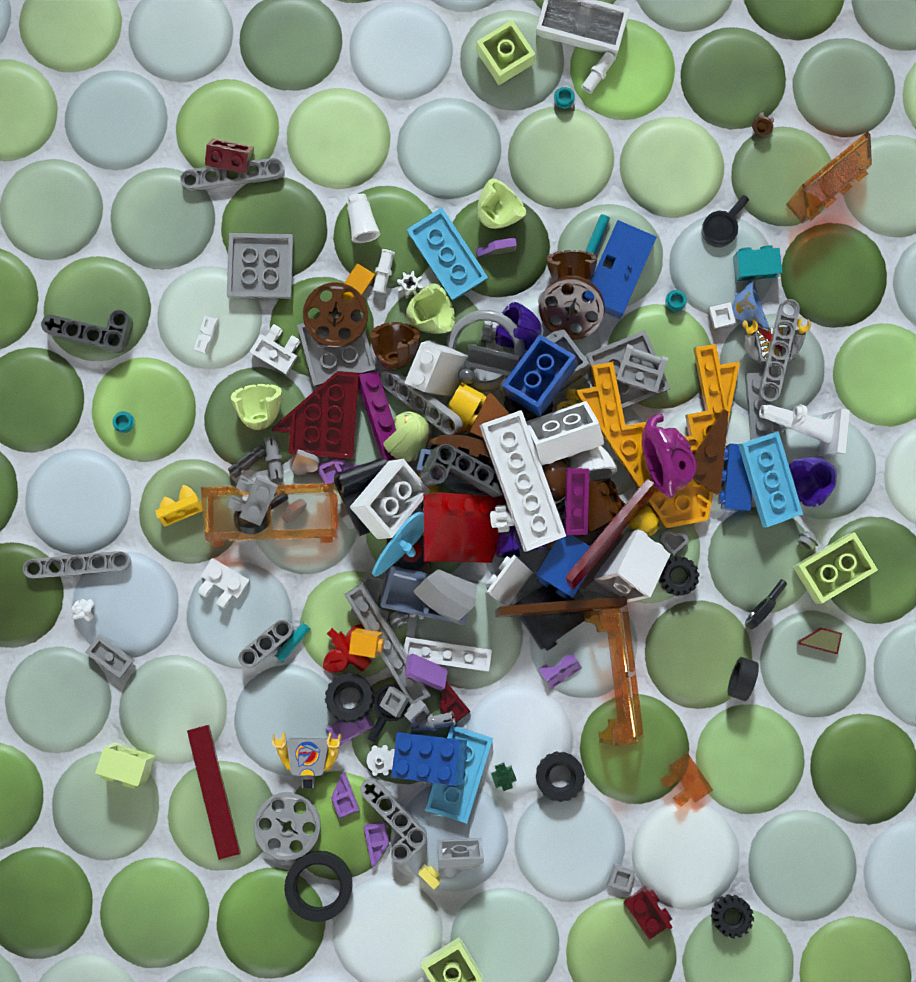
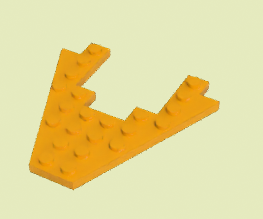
M716 344L693 348L705 411L685 415L689 436H685L690 444L693 454L722 409L729 412V420L740 363L738 361L720 365ZM613 362L592 365L590 367L594 387L576 390L575 394L581 403L587 401L600 424L603 437L639 489L647 479L651 481L642 450V434L646 422L625 425ZM692 479L687 486L675 491V495L672 498H667L654 486L655 493L647 501L663 527L670 528L707 521L714 493Z

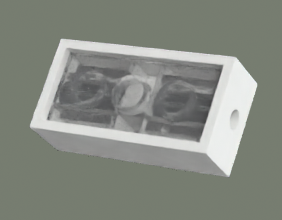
M544 0L536 28V36L602 54L608 51L617 57L630 9L598 0Z

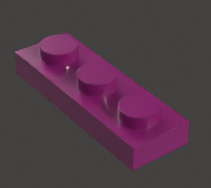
M566 468L564 531L566 535H588L589 468Z

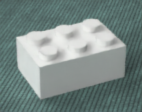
M587 401L526 421L541 466L604 445L600 424Z
M404 459L392 460L387 462L350 508L377 539L392 538L422 502L423 495L428 494L430 490L423 484Z

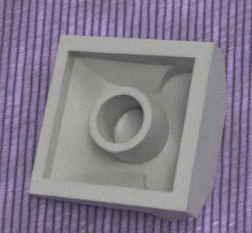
M481 838L437 840L439 873L445 878H454L462 870L473 869L484 863Z

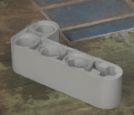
M368 777L361 785V794L401 836L392 846L391 858L396 863H405L425 844L427 838L426 829L378 779ZM366 784H368V785L375 784V789H374V791H375L378 795H379L380 791L383 792V794H381V795L378 797L377 801L374 800V798L376 797V794H375L373 791H370L369 793L366 791V789H367V785H366ZM382 799H389L392 802V807L387 810L383 809L380 806V801ZM398 815H404L408 822L405 825H399L396 823L395 818ZM420 831L423 834L422 840H412L411 833ZM397 847H404L407 850V854L404 857H399L396 855L395 849Z

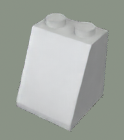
M433 340L422 342L405 384L427 393L454 396L460 382L458 379L459 372L465 368V361H467L468 356Z
M635 530L628 532L595 575L594 580L617 597H627V603L650 598L670 553L661 544L650 539L644 531Z

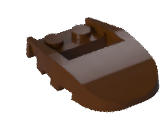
M463 435L438 436L428 441L427 447L430 449L443 444H449L495 469L485 441Z

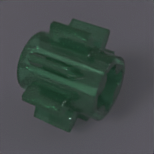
M505 763L495 765L496 771L491 772L495 787H502L503 792L512 789V783L517 781L512 766L506 767Z

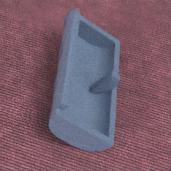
M393 565L388 569L382 589L380 607L456 623L431 609L413 592L431 574ZM468 613L459 620L458 624L465 625Z

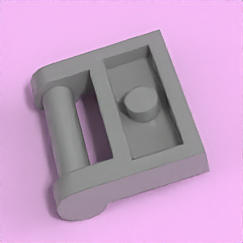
M627 344L616 376L617 382L657 394L668 357H658L634 349L632 345ZM630 356L658 365V369L655 370L630 362Z

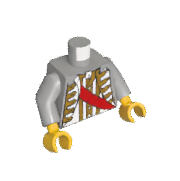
M801 318L797 319L799 329L796 330L795 328L788 363L796 358L803 346L806 332L811 328L809 319L805 326H800L802 323ZM752 319V326L748 327V322L744 320L742 325L746 329L745 349L751 358L756 360L757 365H765L774 327H770V329L758 328V323L754 319ZM788 327L778 328L782 336L789 335L790 330ZM777 345L774 347L773 352L776 356H784L785 350L782 346ZM771 366L769 368V375L771 377H778L780 370L776 366Z

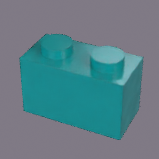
M772 245L762 246L758 250H752L751 247L741 248L733 256L736 282L747 281L751 278L753 280L778 278L783 273L780 248H773Z

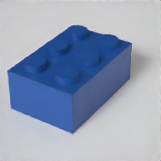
M539 334L503 383L504 395L541 417L577 368L576 356Z
M397 732L391 777L454 786L462 785L467 740Z

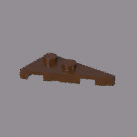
M725 409L720 411L693 454L697 464L693 480L715 495H719L721 492L729 413Z

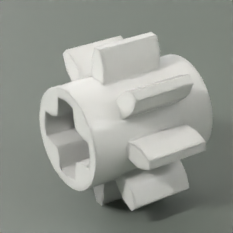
M414 271L411 272V275H406L403 272V279L397 280V284L402 285L398 292H404L406 299H408L409 295L415 296L418 290L423 289V286L418 284L422 281V277L416 278ZM410 281H412L414 286H411V288L408 289L406 284H409Z
M497 505L495 507L496 511H491L490 513L492 528L498 527V533L509 532L510 526H515L511 513L507 510V505Z

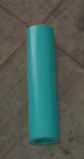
M600 214L585 250L588 253H596L609 223V216Z
M302 622L275 654V657L284 662L311 628Z

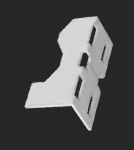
M204 316L200 328L203 334L198 335L193 350L208 354L219 322L218 318L214 319ZM206 319L209 320L207 327H204ZM199 340L202 341V342H201V345H200V348L197 347V346H198V343H199Z

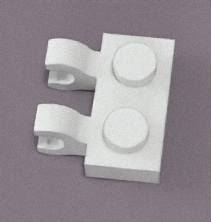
M273 324L266 337L262 334L259 335L250 353L287 375L298 358L293 352L298 348L301 341L292 335L284 348L278 345L275 341L280 337L283 330Z
M212 558L201 575L206 580L199 588L198 593L208 597L214 585L218 586L224 592L216 604L226 608L233 596L238 599L240 598L250 580Z

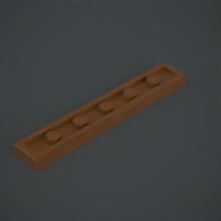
M627 597L500 606L495 610V618L621 608L627 605Z

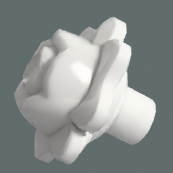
M81 599L76 601L74 606H72V618L75 620L84 617L86 621H90L94 617L91 613V609L94 606L93 600L89 599L86 601Z

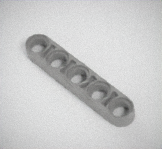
M277 158L248 161L247 172H238L237 178L233 180L227 178L229 170L203 167L185 170L180 176V181L186 190L197 191L276 180L283 176L284 167ZM271 164H278L280 170L278 173L272 174L268 171ZM250 167H257L259 169L257 176L251 177L248 175ZM214 172L217 174L216 181L212 183L207 182V174ZM189 175L195 176V184H185L186 177Z
M787 299L782 302L777 311L759 388V397L765 403L774 402L781 393L800 310L799 304L793 299ZM784 305H792L794 307V314L786 315L783 311ZM786 325L790 330L789 335L782 336L778 331L779 326ZM777 345L782 346L785 350L784 356H776L773 352L774 347ZM771 366L778 367L780 370L779 377L773 378L769 375V368ZM766 387L774 389L775 396L770 399L764 395Z
M393 369L384 371L381 374L382 386L443 433L454 435L462 430V420L456 413L427 392L405 384L407 377L399 371ZM389 374L393 377V385L389 381ZM404 385L408 389V396L404 393ZM419 397L423 400V407L419 404ZM434 408L438 410L439 418L435 417ZM449 420L453 421L454 430L450 428Z
M123 551L36 558L25 562L23 572L27 577L35 579L127 570L132 560L130 555ZM118 555H123L126 558V564L123 567H118L115 564V559ZM97 557H102L105 561L101 569L94 567L93 563ZM75 559H80L83 562V567L79 571H75L72 568V562ZM54 561L61 563V570L58 573L51 571L50 566ZM32 563H37L40 567L36 575H32L29 572V566Z

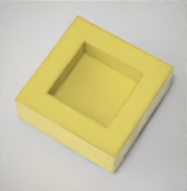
M424 864L419 869L418 874L433 889L440 884V873L432 865L428 867Z

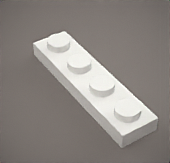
M406 637L404 646L407 655L413 653L436 664L489 672L492 654L490 649Z

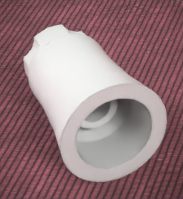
M353 194L349 196L346 202L348 205L347 211L351 226L352 242L365 243L377 239L381 233L373 217L366 194Z

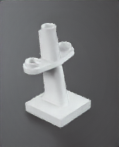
M801 404L795 406L793 411L772 405H762L760 407V418L775 422L782 428L793 429L820 440L818 456L830 457L846 453L850 410L839 409L824 413L822 419L808 416L807 407Z

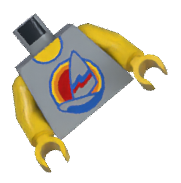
M283 732L282 739L275 738V734H273L272 744L276 747L278 756L286 770L291 771L292 775H302L301 788H315V776L323 775L325 771L330 770L338 758L341 734H339L338 739H333L331 737L332 733H329L328 738H288L286 740V734Z

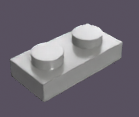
M98 635L85 651L86 654L118 678H122L135 661L102 635Z

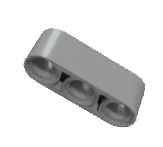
M278 620L239 653L238 659L240 664L246 668L258 665L294 633L293 623L289 620ZM282 623L287 624L289 627V632L285 636L278 632V627ZM265 637L272 641V646L268 650L264 649L261 645ZM248 651L255 655V660L252 664L245 661V654Z

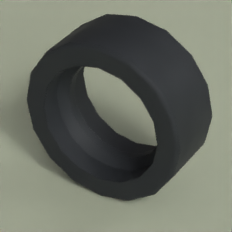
M740 657L737 660L729 680L728 696L742 701L749 699L758 677V662L744 657Z

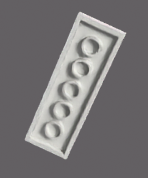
M522 410L479 425L523 550L529 551L565 537L566 534Z

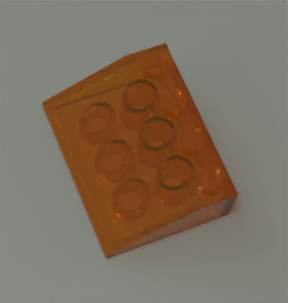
M868 131L802 184L786 205L801 223H804L807 219L810 221L814 220L820 214L819 209L823 206L826 208L831 206L837 200L835 198L836 195L839 193L844 195L853 187L851 185L852 182L855 180L860 182L869 174L867 170L872 165L871 134Z

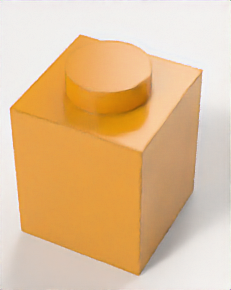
M360 628L355 629L351 633L349 654L372 658L377 657L380 652H383L385 640L382 639L383 632Z

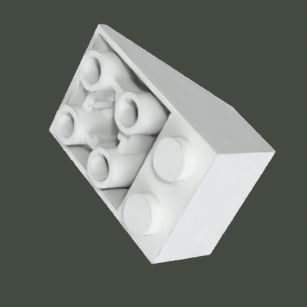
M515 555L511 558L507 556L498 567L501 570L498 576L493 574L485 585L488 588L486 593L503 606H508L533 573Z

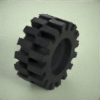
M678 556L668 559L659 579L663 590L675 596L691 593L696 588V584L699 583L698 577L700 574L697 571V565L695 566L694 562L686 557ZM675 568H682L687 574L686 581L681 585H677L671 580V572Z
M727 894V897L721 896L720 901H715V907H712L711 910L713 912V915H711L713 924L724 936H730V938L734 939L735 936L741 938L743 933H749L747 931L748 928L752 929L753 925L751 922H754L753 910L738 895L731 896ZM730 908H736L740 911L741 917L736 924H728L724 919L725 912Z

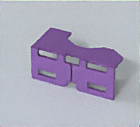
M566 655L557 666L548 667L546 664L539 671L551 689H553L565 680V676H572L582 667L574 655Z

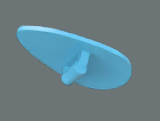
M417 512L410 516L390 540L373 568L372 574L375 577L389 569L405 553L409 557L415 555L416 552L412 546L424 532L423 512Z

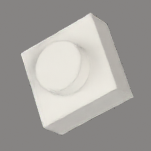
M731 302L708 309L713 329L736 323Z

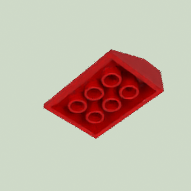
M455 493L424 494V562L492 563L499 533L498 527L492 528L490 513L491 511H496L495 507L497 505H506L505 497Z

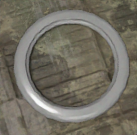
M478 310L460 318L453 325L445 346L456 350L457 339L467 326L478 321H491L501 325L508 331L513 340L514 354L521 356L520 360L525 355L524 340L515 338L513 330L517 328V325L507 316L492 310ZM502 375L497 379L489 381L475 379L468 386L477 391L500 389V383L506 379V376Z

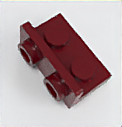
M212 139L206 145L205 165L246 173L248 160L253 156L254 147Z
M644 886L625 899L624 903L648 939L651 940L666 928L672 929L670 921L673 919L666 908L661 910L657 903L660 899L654 890L648 891Z

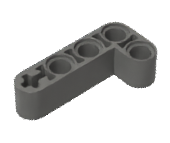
M117 309L110 314L106 328L55 315L45 316L41 322V327L45 333L57 339L121 353L128 346L133 320L125 311ZM125 317V323L117 326L118 319ZM55 324H57L58 326H60V327L62 328V330H60L59 328H55V327H53V328L51 329L50 327H51V325L54 326ZM74 327H78V333L75 336H71V330ZM99 332V338L96 341H91L92 334ZM116 337H120L119 344L117 346H112V340Z
M443 444L432 449L421 471V481L429 487L444 482L448 474L491 497L504 495L495 469L449 444ZM440 451L445 454V460L441 459ZM459 461L464 465L463 471L459 468ZM431 470L436 473V480L431 477ZM478 471L482 474V481L478 478Z

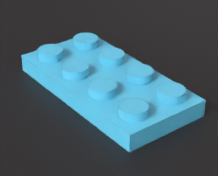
M443 207L406 229L408 235L452 302L488 280L487 275Z
M779 431L738 444L762 527H770L802 515L803 512Z
M451 725L447 738L467 740L462 785L456 786L433 783L425 811L467 824L493 738Z

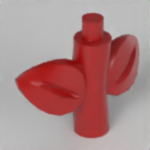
M362 624L352 627L346 636L341 631L337 633L333 628L327 632V635L332 639L330 643L335 649L330 650L326 654L323 661L324 670L333 673L342 672L351 663L363 672L371 664L372 660L366 656L349 654L351 633L357 628L365 629Z

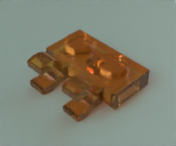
M685 753L671 763L669 767L672 771L660 779L667 788L676 783L677 780L680 781L685 789L673 797L676 804L680 807L688 802L690 798L696 803L713 791L688 753Z

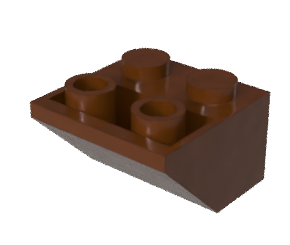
M611 478L595 480L589 483L588 528L590 532L607 527L625 506L624 501L620 499L617 493V485Z

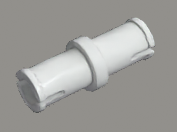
M605 51L597 65L591 68L590 75L581 85L584 91L592 94L601 79H605L607 76L606 72L616 60L613 54Z
M382 249L379 266L375 269L377 274L372 291L385 294L388 278L392 275L391 266L395 252Z

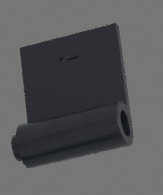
M379 458L334 474L335 486L359 536L368 534L371 531L352 511L350 506L387 464L388 460L385 458Z
M549 585L548 587H540L514 605L571 601V599L583 600L585 598L578 589L573 598L567 597V599H564L555 593L556 588ZM593 610L519 617L540 650L545 648L548 651L557 645L556 640L595 613Z

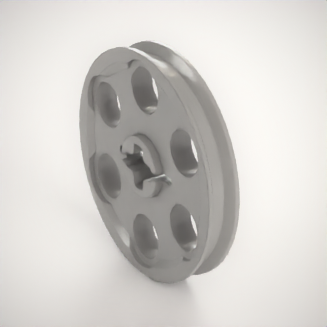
M294 792L278 793L267 799L259 808L254 820V834L259 846L265 853L279 860H293L308 853L315 845L321 829L320 816L315 805L305 796ZM277 799L282 800L285 805L284 810L281 812L275 811L272 807L273 802ZM302 801L306 804V811L299 814L295 811L294 805L296 802ZM262 818L271 820L272 826L270 829L263 830L260 827L259 822ZM291 821L293 830L288 829L284 831L282 822ZM306 822H312L315 825V832L312 834L305 833L303 825ZM276 838L280 841L281 846L278 850L269 848L268 842L270 839ZM299 840L302 843L303 847L300 852L291 850L290 843L292 841Z

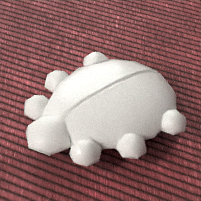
M375 745L372 746V750L369 752L366 760L372 775L377 776L378 773L388 775V770H392L394 749L389 751L387 745H383L382 748H377Z

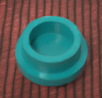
M561 87L554 94V102L560 108H569L575 101V94L568 87Z
M679 290L669 292L665 298L667 308L674 312L682 310L687 303L685 294Z
M118 412L113 418V426L118 432L127 433L134 427L135 420L129 412Z

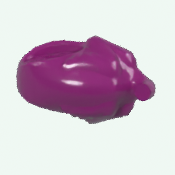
M656 414L648 419L644 427L642 450L646 467L654 486L667 498H672L675 495V491L687 486L693 479L697 464L686 438L676 428L664 429L657 427V423L664 421V416Z

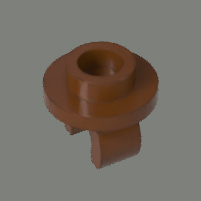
M761 112L754 119L752 129L758 135H769L774 127V118L769 119Z

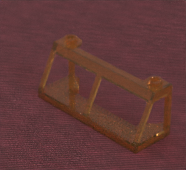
M334 483L278 485L274 496H330L331 529L273 530L270 503L267 510L268 530L256 534H244L240 531L213 532V500L228 498L232 495L248 497L250 492L241 491L236 486L201 487L205 540L209 543L212 542V546H225V542L320 539V543H333V539H338L337 488Z
M628 607L584 612L585 623L594 624L597 632L607 631L618 715V718L607 719V728L604 731L598 732L600 743L612 746L636 744L644 738Z

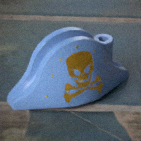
M751 278L748 280L746 288L735 294L732 306L733 313L741 323L746 320L748 325H752V319H754L758 325L765 329H770L754 280Z

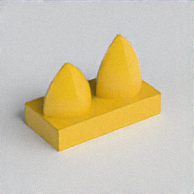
M182 485L179 501L174 502L168 497H163L159 509L155 512L157 518L166 527L204 511V507L195 492L188 486Z

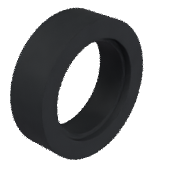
M318 850L306 853L295 861L286 876L284 891L287 903L298 916L308 921L322 922L334 918L345 908L352 892V876L348 866L339 856L328 851ZM312 865H325L331 868L337 874L340 881L338 897L334 902L324 907H314L307 904L298 892L297 882L300 873Z

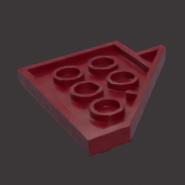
M335 372L272 427L271 431L290 433L288 454L296 455L299 449L321 457L354 458L359 372Z

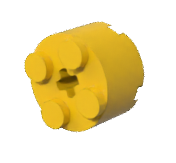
M464 383L459 385L448 408L461 418L463 423L461 431L469 434L485 402L486 396ZM449 420V425L455 427L453 421Z

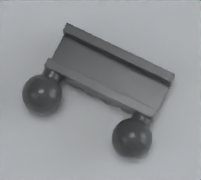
M469 344L465 368L459 372L458 379L460 383L471 385L475 381L473 368L505 375L507 379L520 362L521 356L476 344ZM504 379L500 383V391L502 392V394H504L502 385L506 381V379Z

